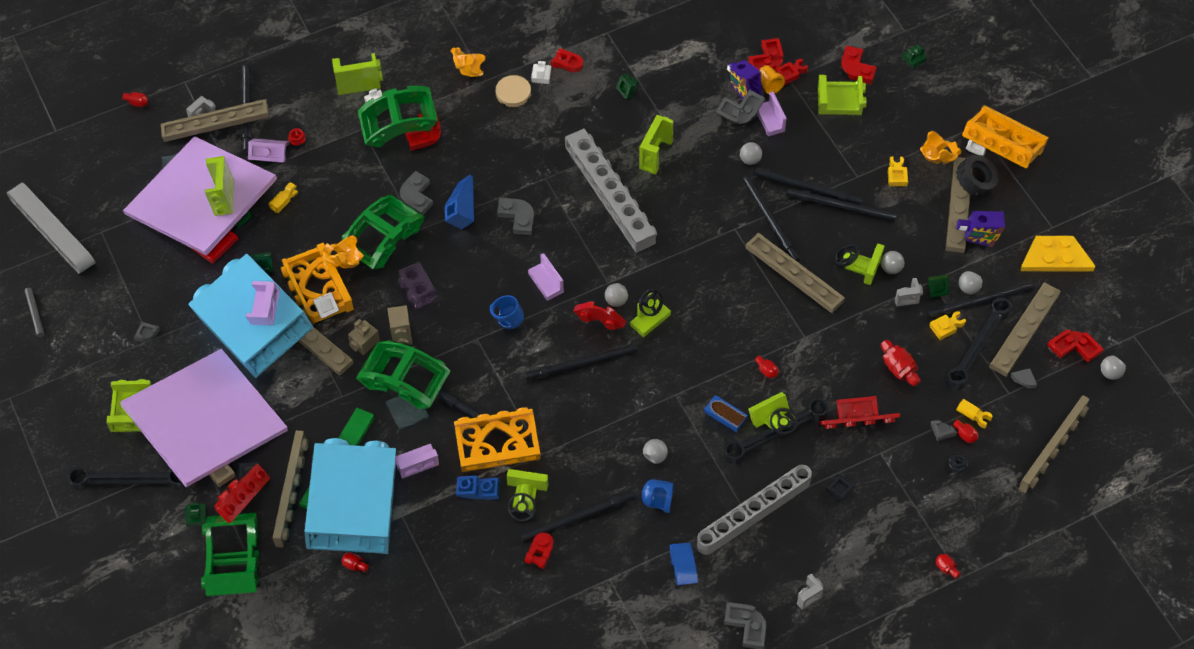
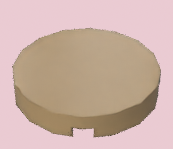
M517 75L502 78L496 86L498 101L501 104H506L508 107L524 105L531 96L529 82Z

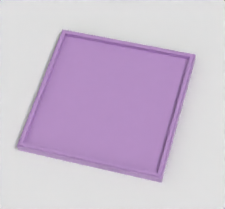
M194 136L123 211L125 215L207 255L277 180V177L267 170ZM224 156L234 178L233 213L214 216L205 195V189L215 188L206 166V158Z
M222 349L121 401L122 408L185 487L287 431V426Z

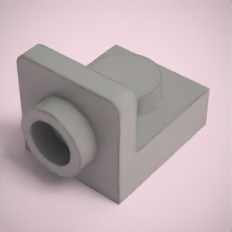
M201 96L186 111L188 117L216 111V106L211 100Z
M917 278L912 279L911 288L904 287L897 290L895 297L896 306L919 303L920 296L923 295L922 285L918 284Z
M812 574L807 576L806 584L808 587L802 589L798 594L797 605L801 610L822 598L823 584Z

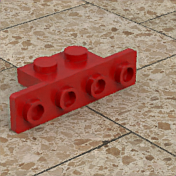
M876 396L836 400L838 419L819 421V426L825 425V429L837 428L836 424L844 423V427L856 426V422L864 421V425L876 424L875 420L883 419V423L895 422V418L900 417V413L878 415Z
M256 464L239 481L237 478L234 479L227 486L229 490H224L217 497L219 501L214 505L216 511L227 523H231L268 482L270 476L259 464Z

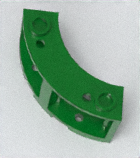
M407 86V89L397 91L394 88L385 91L381 97L375 100L371 98L358 110L365 145L380 148L390 139L403 133L412 131L429 132L438 121L430 87ZM419 103L422 117L402 120L399 105ZM389 109L392 124L379 130L377 117Z
M393 195L381 197L355 220L350 229L343 234L342 240L349 236H355L358 239L364 229L371 225L386 235L373 256L357 246L358 250L364 255L360 261L372 269L384 268L388 258L396 249L395 244L400 239L405 240L409 236L418 233L425 216ZM386 213L400 224L393 227L379 216Z
M387 340L377 342L356 379L369 390L387 392L390 389L396 391L400 398L420 410L430 408L451 370L445 366L443 361L434 359L418 349ZM391 357L402 358L391 377L382 374ZM413 362L435 374L424 394L403 382Z
M257 513L238 514L231 523H227L222 516H208L205 524H202L203 536H206V569L204 577H201L202 589H205L206 596L256 592L258 585L257 567H259V551L255 550L258 544ZM247 525L248 551L214 554L212 527ZM247 564L246 572L213 574V567Z

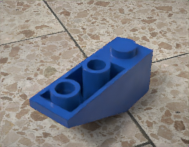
M471 175L457 183L445 205V222L460 229L474 222L473 176Z

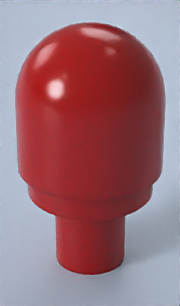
M139 92L124 93L122 100L129 101L132 106L144 107L148 103V97Z
M760 355L755 358L754 361L759 365V370L764 376L772 379L778 375L779 369L771 360H764Z
M959 420L954 422L953 426L959 430L958 434L965 442L974 443L977 441L978 432L974 427L967 423L963 424Z
M347 552L342 557L343 566L352 571L361 570L366 572L369 568V565L363 562V558L353 552Z
M940 554L936 558V566L944 574H951L955 579L961 575L956 569V562L949 555Z

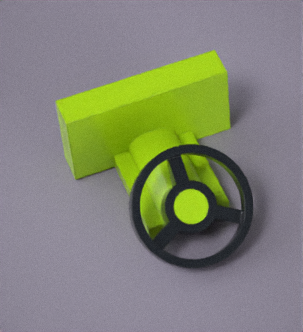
M877 243L872 258L859 255V249L856 245L848 244L838 250L834 260L840 267H845V269L865 275L864 283L871 285L883 256L884 245ZM855 248L856 253L848 251V249ZM843 251H845V253L842 256V260L838 263V258Z
M649 289L643 292L637 304V317L630 322V326L642 337H645L671 315V311L663 304V297L659 291ZM656 294H657L658 297H659V300L657 299V300L655 301L654 298H655V296H656Z
M783 392L748 409L752 424L756 428L766 424L780 435H789L797 428L798 418L789 409L786 395ZM790 413L794 417L795 421L790 420L784 414ZM795 424V427L792 430L787 432L781 431Z
M508 469L507 485L517 487L515 495L508 502V512L513 519L527 521L532 518L536 511L537 490L547 491L548 475ZM514 498L513 509H510L511 501ZM512 512H526L530 516L525 519H520L515 517L512 514Z

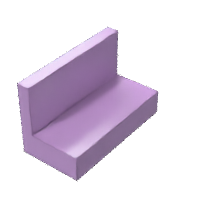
M770 92L769 101L764 102L757 113L768 136L785 132L786 117L774 92Z
M252 139L248 142V160L285 162L286 147L289 145V141Z
M541 254V263L529 269L528 274L548 301L564 293L563 279L545 254Z
M428 444L396 456V465L401 477L405 478L439 465V459L436 450H433L432 445Z

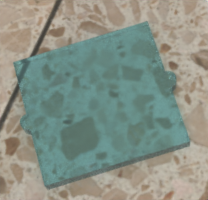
M399 396L385 402L399 430L410 425L415 426L417 422L429 418L425 409H418Z

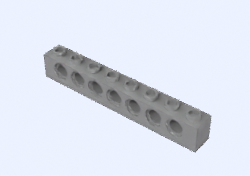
M585 129L566 136L565 148L634 251L637 253L656 244L657 231L653 225L650 226L646 214L640 211L637 201L631 198L627 186L622 185L618 173H614L609 160H605L601 148L594 144L592 135L588 134Z

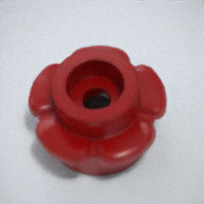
M293 129L289 133L288 141L292 145H300L305 142L306 135L301 129Z

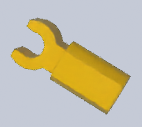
M291 182L288 183L285 190L280 191L269 202V206L274 212L279 213L291 201L290 198H293L298 193L295 190L296 185Z
M965 399L960 402L956 410L969 419L977 421L978 425L982 428L987 426V422L983 421V419L991 421L993 417L991 413L980 411V408Z

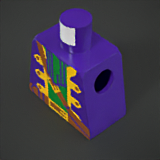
M746 60L738 63L732 62L728 65L727 70L730 72L731 86L742 99H744L748 90L762 96L761 72Z
M974 211L968 220L959 219L957 221V230L965 232L966 241L988 247L994 245L1005 229L1004 212Z

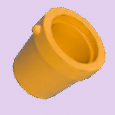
M764 66L759 69L761 72V85L767 94H770V92L775 94L782 89L785 79L780 73H777L770 66Z

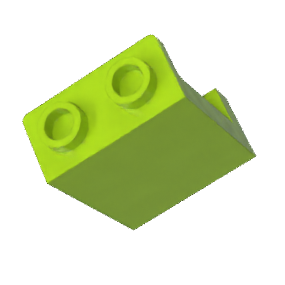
M375 53L371 54L372 61L345 66L340 65L339 58L332 59L338 95L381 88L380 81H383L380 59H376Z
M819 75V114L862 115L863 108H866V97H863L866 84L862 83V76H858L857 82H826V75Z
M656 115L640 145L639 169L657 174L659 170V145L661 142L672 144L673 120Z
M224 156L206 158V166L215 185V188L205 189V195L214 216L232 214L234 178Z
M139 379L137 381L118 380L111 382L113 390L111 414L107 416L106 422L110 432L141 431L122 408L121 401L152 385L151 381Z

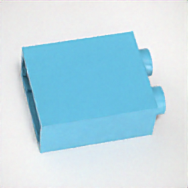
M246 254L241 259L230 261L224 267L222 275L211 285L205 284L195 292L193 300L188 305L243 366L257 378L314 327L303 310L279 286L280 293L274 325H251L249 323L246 313H252L256 294L252 282L274 281Z
M339 438L327 439L325 444L315 443L305 524L306 549L388 554L396 472V448H389L386 443L381 441H369L365 446H352L347 441Z

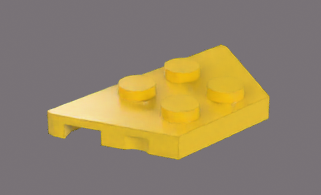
M1036 236L1021 266V271H1094L1095 269L1094 263L1074 236Z

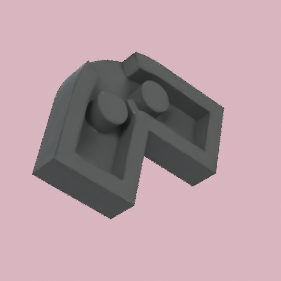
M748 90L741 104L724 97L716 114L736 124L748 123L758 113L765 101V97L751 90Z
M415 171L403 183L400 189L402 202L422 215L433 205V200L421 194L430 185V179Z
M499 198L497 217L515 218L513 234L532 235L534 211L531 205L520 199Z
M727 602L724 625L745 627L742 647L763 649L766 632V620H764L763 616L753 606Z

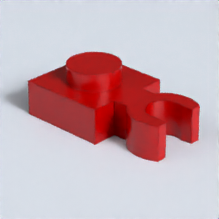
M798 59L794 65L788 62L775 68V71L784 77V85L798 79L800 74L806 73L808 65L801 67L803 59Z

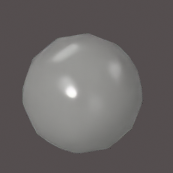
M749 142L743 145L739 156L745 164L754 165L761 160L762 149L757 143Z
M888 251L881 258V267L888 274L901 272L905 264L904 257L897 251Z
M966 271L960 276L958 284L960 290L971 295L979 292L983 281L978 274Z
M613 283L605 290L604 297L609 305L620 307L627 301L628 291L624 285Z
M1113 355L1106 357L1101 363L1102 374L1111 380L1121 378L1126 371V365Z
M652 439L644 445L643 455L654 464L661 463L668 455V448L662 440Z

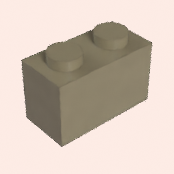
M407 305L387 308L392 341L407 346L413 345Z

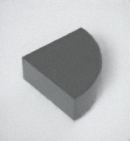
M141 322L134 336L135 341L144 342L151 340L160 332V327Z
M1030 368L1011 374V378L1015 383H1019L1029 389L1037 387Z
M939 420L931 421L930 423L937 441L954 437L957 434L951 425L949 426Z

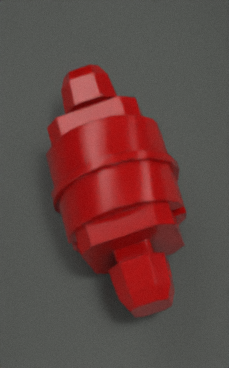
M889 340L883 341L880 345L886 354L882 358L885 360L884 363L889 368V371L896 378L903 381L906 380L912 386L918 385L921 381L915 372L919 368L916 366L912 355L905 348L899 345L895 346Z

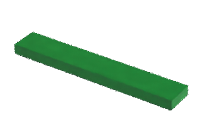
M356 408L339 439L347 441L349 445L358 446L373 422L374 414ZM310 486L299 503L300 507L305 509L308 506Z

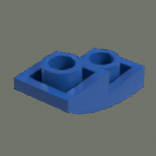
M477 475L457 477V497L484 500L499 499V478L479 479Z
M670 544L671 563L674 565L676 585L698 583L691 544Z

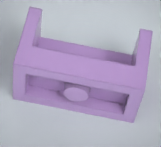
M253 281L252 286L256 294L252 313H246V318L251 325L273 326L280 289L275 282Z

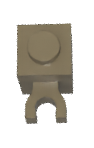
M358 319L354 323L355 329L348 334L349 345L355 352L359 351L365 355L380 341L377 329L364 320L362 322Z

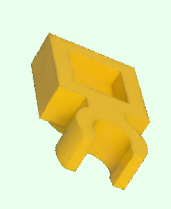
M890 157V167H888L889 186H907L908 175L907 167H903L904 158L900 157V162L896 163L893 160L894 158Z
M960 311L953 313L951 318L944 315L930 322L929 326L939 340H942L956 333L957 328L963 327L966 319L957 320L956 318L960 317Z

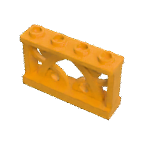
M985 105L977 115L967 122L962 134L963 137L1024 168H1027L1043 152L1049 138Z
M324 242L318 244L314 249L288 259H282L283 266L280 267L284 278L288 277L289 279L287 283L290 291H295L296 293L294 298L297 305L302 306L303 312L312 325L341 312L354 310L352 299L336 267L328 263L324 256L320 254L324 249ZM298 265H304L305 267H307L306 270L304 268L298 267L297 269L300 270V273L295 274L292 271L293 267H296ZM321 269H324V270H325V272H324L323 274H320V273H318V272H319ZM312 274L319 279H331L324 285L323 294L314 293L306 289L307 282ZM333 288L335 290L331 293L339 311L321 318L318 311L313 312L310 307L314 305V299L327 294V290Z
M519 408L515 412L500 411L496 415L481 414L477 418L462 417L458 421H454L462 472L541 460L533 409ZM525 420L529 427L526 432L519 434L518 432L522 430L523 425L517 427L515 423ZM495 428L512 437L505 442L500 453H497L490 444L482 443L486 436ZM466 429L475 430L474 434L468 433L470 438L475 439L474 442L463 438V432ZM531 434L533 447L528 448L523 438ZM516 441L517 443L512 445L515 446L516 449L510 451L508 449V446ZM463 444L472 447L469 458L464 456ZM480 447L489 449L490 453L483 455L482 452L485 449H480Z

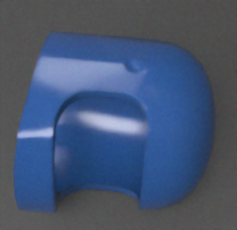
M502 296L490 306L492 316L505 329H515L524 320L523 309L513 296ZM497 306L500 310L498 315L494 313Z
M658 479L647 481L642 491L644 505L649 508L662 509L665 513H669L674 483Z

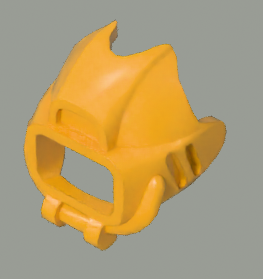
M459 47L451 49L455 66L462 75L471 77L483 75L482 70H480V65L485 61L483 54H465Z
M935 131L928 133L927 141L920 148L926 160L936 164L941 162L947 164L956 160L958 155L961 154V149L957 147L955 141L953 143L946 141ZM945 147H949V149L951 150L952 153H950L949 151H947V150L944 149V148H945Z
M349 236L338 244L329 245L326 243L320 253L332 266L336 268L340 266L344 269L357 266L364 257L356 246L357 238L355 236ZM333 250H335L338 253L335 255H330Z

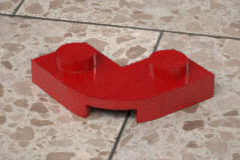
M779 38L762 40L761 46L764 54L748 57V63L758 70L764 66H770L774 70L780 67L783 62V50Z
M846 45L841 68L848 74V78L858 81V76H862V82L872 84L876 66L860 63L864 49Z
M438 116V121L429 132L412 131L405 133L411 151L433 145L439 140L441 125Z
M595 302L576 305L573 310L582 321L600 320L610 330L623 328L626 320L612 308L607 306L606 309L594 306Z
M1070 329L1050 340L1047 345L1060 359L1075 349L1087 362L1102 354L1104 350L1087 332L1080 333L1070 331Z

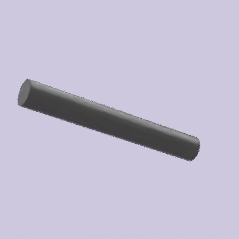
M26 288L25 294L37 337H43L45 334L32 288Z

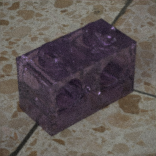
M420 262L399 270V285L402 289L405 288L409 303H413L416 309L437 300L436 290Z

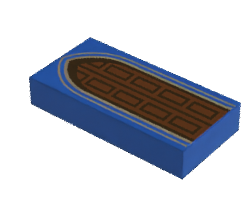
M716 395L704 408L706 414L735 432L739 430L748 417L747 414Z

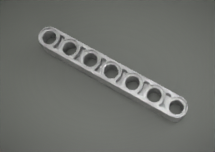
M23 182L7 192L12 203L78 274H81L95 264L91 254Z
M806 465L795 467L703 529L697 538L698 551L704 555L713 553L807 489L811 481V469ZM798 476H804L805 479H800ZM787 486V487H789L790 489H789V490H786V489H783L782 487ZM767 497H772L775 500H768ZM751 508H757L758 511H752ZM739 518V519H742L743 521H742V522H736L734 519ZM724 529V530H726L727 532H726V533H721V532H719L718 530ZM708 540L711 543L704 544L702 541Z

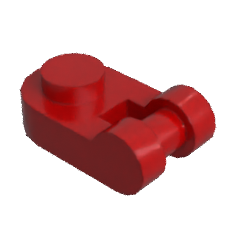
M558 49L556 57L552 58L550 64L554 68L579 72L583 68V59L577 54L564 49Z
M548 533L536 535L524 562L530 565L533 563L538 565L539 568L545 569L554 547L553 537ZM536 553L542 554V556H536Z

